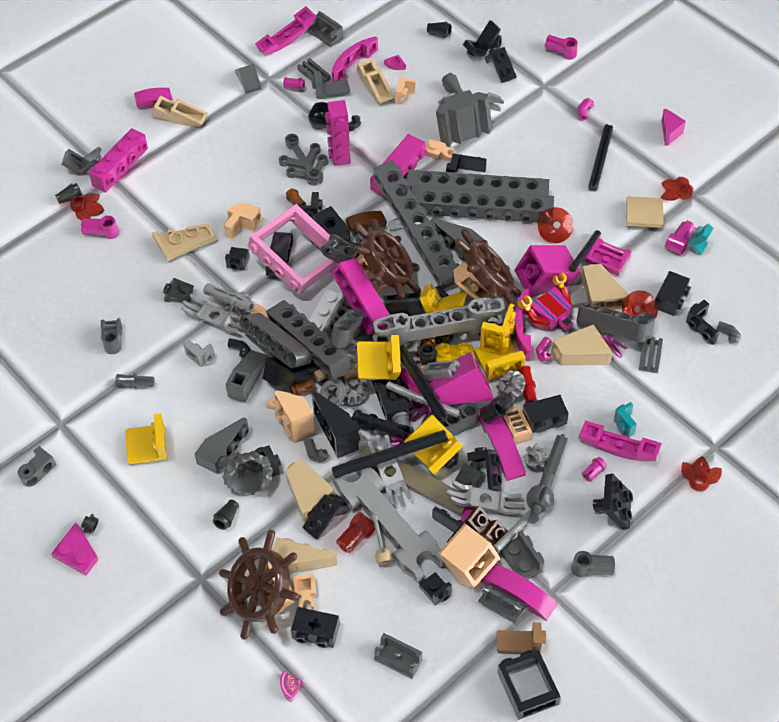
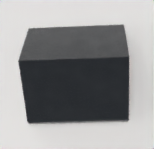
M405 293L406 297L404 299H399L397 294L383 295V304L390 315L405 313L408 316L422 314L420 293Z

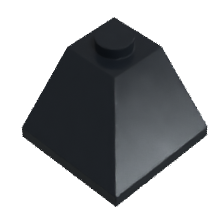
M272 356L266 359L262 379L269 382L270 385L278 387L320 368L312 361L309 365L290 368L276 356Z

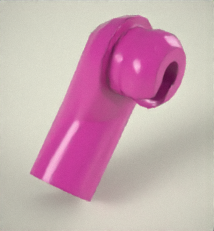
M585 98L577 107L578 117L581 121L587 119L586 109H592L591 106H594V101L590 98Z
M544 337L535 349L541 362H548L551 359V353H548L547 348L552 341L548 337Z

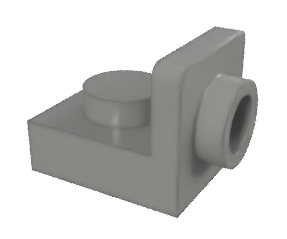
M189 339L183 343L185 355L200 367L209 363L215 355L211 344L202 349L199 344H194Z

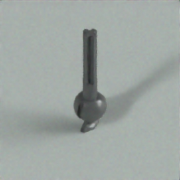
M561 434V436L556 435L540 483L531 487L527 493L526 502L531 509V514H529L528 518L531 524H535L539 520V515L549 511L554 505V493L551 490V486L568 440L564 434Z

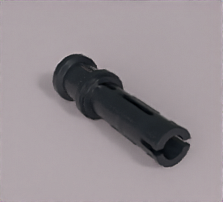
M358 409L352 415V419H356L359 426L365 427L368 431L376 429L403 438H407L410 433L408 425L380 419L373 413L369 415Z

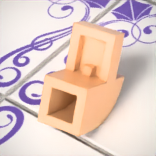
M239 203L230 207L227 210L228 219L224 224L226 237L233 240L241 227L254 232L262 221L261 208L249 203Z

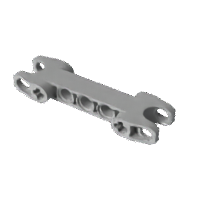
M498 297L495 299L479 298L472 300L468 306L415 316H408L405 313L392 314L373 322L375 332L373 342H377L379 338H387L389 340L391 335H399V346H407L410 341L468 331L472 334L481 333L483 322L490 323L488 320L491 317L498 319V322L495 323L496 325H503L501 314L505 311L503 299ZM497 303L500 305V308L491 310L490 305ZM386 324L388 329L380 330L378 325Z
M369 467L357 471L360 478L355 482H347L342 477H333V484L336 490L345 500L344 504L351 511L360 506L370 519L373 513L378 514L379 529L397 549L392 553V557L403 573L411 577L415 582L421 583L424 581V574L417 565L420 561L432 560L441 568L446 565L438 554L441 549L433 536L426 530L418 535L380 491L385 489V484L374 469Z

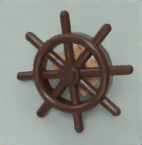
M374 218L370 221L373 229L371 232H368L359 222H356L354 228L363 237L361 246L355 247V252L360 254L357 256V260L370 282L378 283L382 281L385 283L384 285H373L375 291L378 293L388 285L395 288L399 299H404L406 295L403 286L407 284L414 293H421V288L412 280L414 270L417 271L419 265L411 261L409 254L400 243L401 237H394L390 233L381 230L378 221Z
M462 229L461 234L468 245L461 239L455 240V245L463 251L465 261L453 270L455 283L473 299L504 297L508 305L510 303L514 304L515 309L517 303L510 292L515 297H520L522 292L514 286V281L509 271L510 267L488 245L487 240H474L467 229Z
M274 530L267 532L263 548L250 549L246 538L240 537L238 543L242 554L233 564L231 571L226 569L219 571L220 577L228 579L227 594L229 602L220 609L219 613L222 616H226L233 610L240 618L244 619L240 634L243 640L249 637L252 622L266 621L270 632L276 634L278 626L274 616L278 615L299 598L298 593L293 592L289 586L290 578L288 566L297 559V554L292 552L283 559L279 553L272 550L275 538ZM260 558V562L257 569L254 561ZM247 569H248L249 574H250L248 577H247V576H244L245 573H246V571H247ZM242 584H244V586H245V590H243V591H242ZM250 597L247 607L244 601ZM258 599H259V602H260V605H261V608H262V609L259 610V611H257V612H255V611H256V607H257V603H258Z

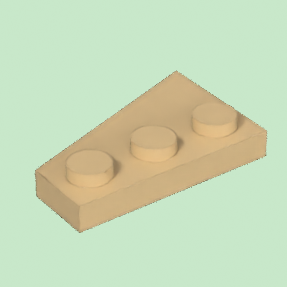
M209 224L189 226L185 230L178 231L169 229L165 233L152 232L154 240L167 261L216 241V235Z

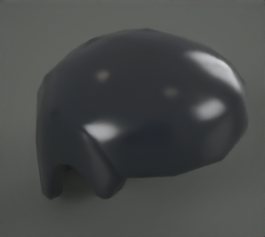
M316 102L309 111V123L315 128L325 129L326 125H329L326 122L325 112H328V103Z

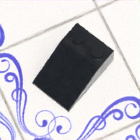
M311 392L313 413L337 459L359 450V441L361 439L358 433L360 427L357 420H353L348 412L318 392Z

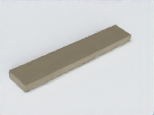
M368 444L358 458L372 454ZM396 458L408 489L462 517L467 506L461 507L450 500L451 496L447 494V489L455 492L460 491ZM377 465L370 467L380 473ZM388 466L384 470V474L388 477L396 473V469L393 466Z

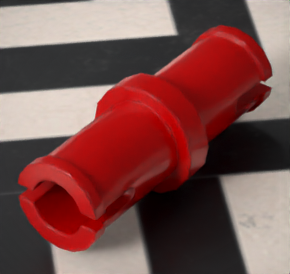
M522 366L518 371L525 379L523 393L526 404L537 401L535 393L536 384L532 379L531 367Z

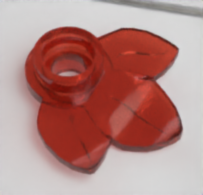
M679 176L676 180L667 179L661 182L662 187L666 190L661 195L663 200L674 201L678 198L687 200L692 197L694 192L693 186L689 184V180L685 177Z
M88 193L85 196H75L71 199V210L75 212L76 217L81 221L84 218L91 219V216H99L104 212L103 206L97 203L100 198L99 194Z
M701 456L692 465L683 462L681 472L689 480V485L693 490L702 492L710 484H715L720 480L722 468H710L705 458Z

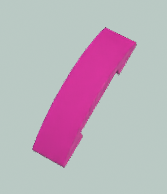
M305 6L293 15L294 21L272 37L267 34L256 42L255 45L264 55L279 51L299 38L312 24L316 15Z
M375 36L364 39L346 49L338 57L332 68V81L344 79L346 77L345 70L362 56L368 59L378 51V38Z
M525 289L522 292L518 302L523 300L524 296H529V289ZM517 302L514 321L515 342L519 352L523 351L525 360L530 361L531 335H523L522 315H526V310L519 308Z
M479 415L478 420L484 433L487 432L494 450L498 451L500 468L506 481L526 476L515 442L502 417L487 424Z
M586 420L579 434V439L601 451L637 461H656L662 443L642 437V440L639 441L605 431L603 425Z
M495 564L480 581L486 586L491 585L525 604L528 606V611L545 621L548 620L557 606V602L534 583L498 564Z

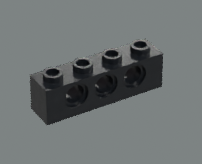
M400 375L397 380H371L384 418L391 422L395 414L399 412H407L409 414V411L412 410L409 399L386 389L388 382L405 388L404 384L399 382Z

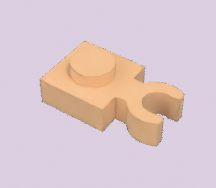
M431 138L426 144V156L437 160L443 157L445 161L451 162L452 153L455 154L454 148H446L445 143Z
M314 573L293 576L294 592L298 593L299 598H301L298 603L299 607L303 608V605L308 603L311 605V609L315 610V602L312 598L316 596Z

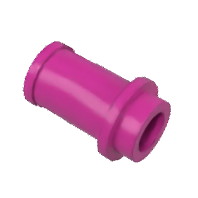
M285 77L283 87L301 91L305 88V80L302 78Z
M601 457L593 458L592 463L581 474L585 478L591 473L586 479L588 482H591L601 471L606 469L605 466L607 464Z

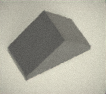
M254 64L235 69V73L246 94L261 89Z

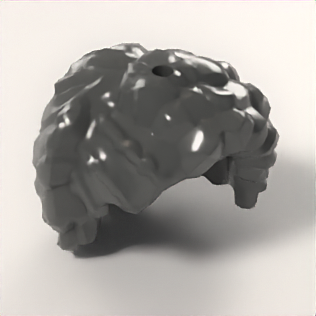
M255 451L243 454L237 452L228 458V463L222 476L224 485L231 488L233 492H241V494L251 493L254 495L256 492L268 488L272 482L273 468L268 457L260 455Z

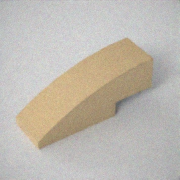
M373 58L357 64L356 71L362 82L379 104L394 99V95L381 69L378 70Z
M162 96L156 102L152 116L171 123L202 127L208 115V112L184 101L176 99L173 102Z

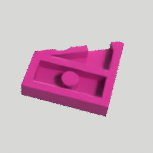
M77 523L71 527L51 553L53 558L85 576L98 561L97 555Z

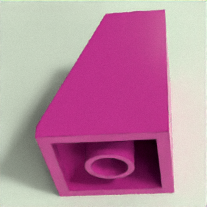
M530 245L514 269L524 290L529 289V297L544 294L555 286L559 288L558 285L553 283V277L557 276L558 280L561 281L560 273L566 275L564 286L572 285L581 273L579 268L575 272L569 270L574 259L566 245Z
M471 352L456 359L461 366L456 368L457 371L452 373L453 376L451 378L429 381L436 396L445 405L491 401L494 399L488 380Z

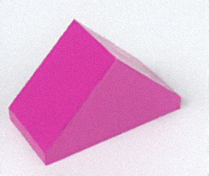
M663 109L661 118L665 146L670 145L683 134L686 123L684 119L668 109Z

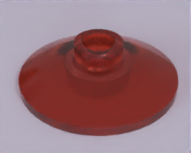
M549 208L538 219V232L547 242L561 243L568 239L573 231L572 217L562 208ZM554 222L560 224L559 228L553 226Z
M638 290L631 292L624 299L622 313L637 316L639 313L647 312L657 317L658 305L650 293ZM636 306L640 309L638 313L635 311Z

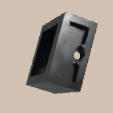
M539 649L533 652L532 650L525 651L517 658H506L498 664L497 674L518 720L559 705L561 696ZM535 662L549 692L521 702L508 672Z

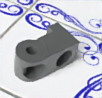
M40 446L33 451L35 456L27 464L20 466L17 472L21 482L27 487L36 485L57 466L53 456Z

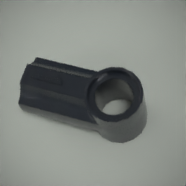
M505 392L498 394L488 405L480 409L482 420L490 424L505 416L506 411L512 406V396Z

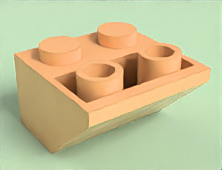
M275 391V400L273 401L274 407L277 410L275 411V416L279 422H283L286 436H291L293 442H297L314 434L313 411L306 399L286 392Z
M466 524L459 529L438 553L457 582L470 587H475L500 559L491 543Z

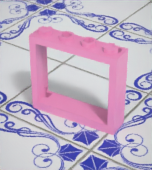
M296 204L252 234L247 247L252 251L251 253L262 260L265 266H268L278 278H281L290 289L299 295L331 272L338 263L328 259L301 278L262 241L289 221L296 225L320 249L322 245L329 241L330 235Z

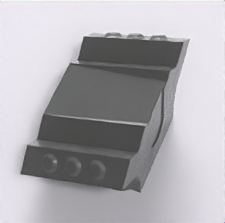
M469 89L443 98L436 110L440 142L445 143L446 147H451L453 142L461 144L470 138H479L482 132L490 134L492 130L488 94L481 92L472 94Z

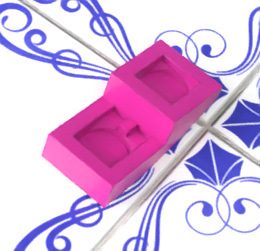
M150 88L134 93L137 107L153 108L154 103L158 101L160 96L172 101L170 88Z

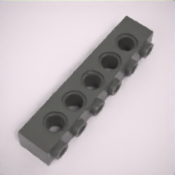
M283 300L266 311L270 321L310 351L311 361L332 380L337 379L352 369L349 352L332 346L327 333L320 331L314 322H310L304 313H299L293 304L290 305L287 301Z

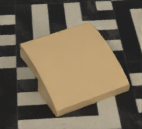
M627 196V226L663 228L662 198Z

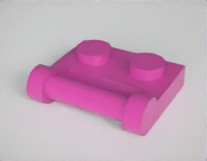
M597 238L585 259V263L602 264L609 273L619 276L632 251L628 249L623 250L603 242L604 240L601 238Z

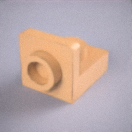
M399 78L395 91L396 104H402L403 98L407 97V93L415 94L416 80Z

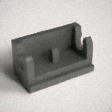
M319 11L313 21L314 24L308 28V32L329 47H332L343 39V26Z
M383 633L379 647L376 646L374 660L413 679L422 663V651Z

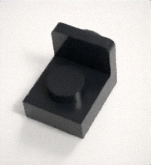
M231 247L229 254L225 256L226 267L233 270H245L249 249Z
M436 572L419 584V588L435 606L439 602L443 603L448 600L452 593L451 583H445Z

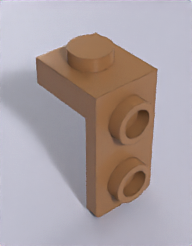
M533 622L532 631H497V652L523 653L528 650L533 652L538 649L541 652L542 644H546V630H542V622Z

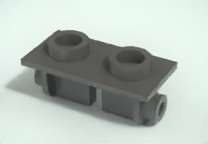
M485 585L482 590L483 594L478 600L479 603L513 623L516 622L526 607L491 585Z

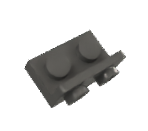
M523 531L518 532L517 538L511 540L500 551L512 571L527 580L543 571L544 558L540 552L535 551L531 538L528 535L525 536Z

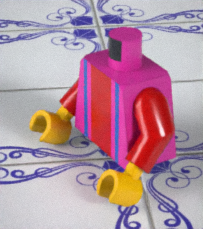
M564 273L559 274L561 281L558 280L557 276L553 277V283L558 285L559 288L555 286L533 302L529 296H524L523 300L518 302V307L526 310L525 313L533 325L546 328L549 331H553L559 326L565 331L572 328L573 322L570 318L573 306L566 285L564 286L566 281Z

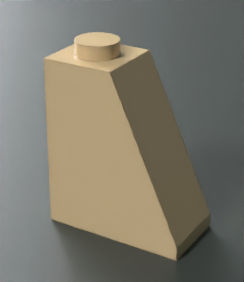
M589 264L582 267L581 279L583 287L586 288L589 303L612 310L627 308L628 293L602 264Z
M594 324L554 340L551 349L553 358L558 360L561 366L608 365L611 363L613 353Z
M302 459L288 466L286 470L287 482L302 521L305 523L325 494L334 495V488Z

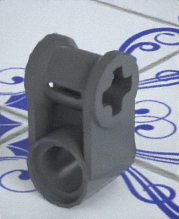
M332 234L329 237V241L321 247L322 254L338 264L354 259L357 256L355 252L356 246L343 240L336 234Z
M117 318V320L105 321L103 319L101 320V339L104 349L108 354H116L121 350V319Z

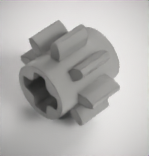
M538 443L533 448L528 446L525 449L527 453L522 456L526 460V466H533L534 470L539 465L544 467L546 465L544 460L549 458V455H546L545 452L546 447L541 448Z

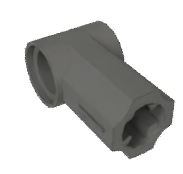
M579 551L574 556L571 571L578 577H584L587 574L614 575L615 558L614 556L591 555L587 551ZM578 562H583L586 566H582Z

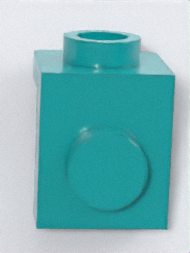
M709 223L703 227H697L688 241V244L698 255L702 254L708 245L706 240L713 230Z
M631 402L626 405H620L615 410L614 422L618 430L622 433L624 432L628 438L635 434L637 425L630 416L633 409Z

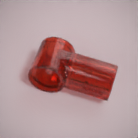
M358 512L352 518L349 527L336 540V544L345 553H351L364 538L367 539L374 533V521L363 513Z

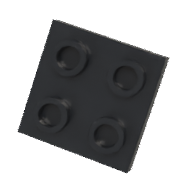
M613 473L606 474L604 498L594 499L593 509L595 512L603 511L622 530L630 528L633 494Z

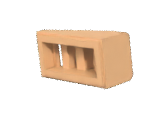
M520 407L509 408L506 411V415L502 418L515 444L532 440V430ZM515 412L517 413V414L512 415V416H507L508 414H511V413H515Z

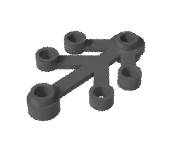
M293 133L288 134L285 137V144L294 151L298 159L282 155L279 157V164L282 167L288 165L302 167L306 171L290 166L286 169L287 177L295 178L299 176L306 178L311 184L320 183L323 180L321 170L323 166L328 164L327 155L320 154L317 157L318 162L315 168H313L311 164L315 155L320 153V145L312 143L306 157L299 147V137Z

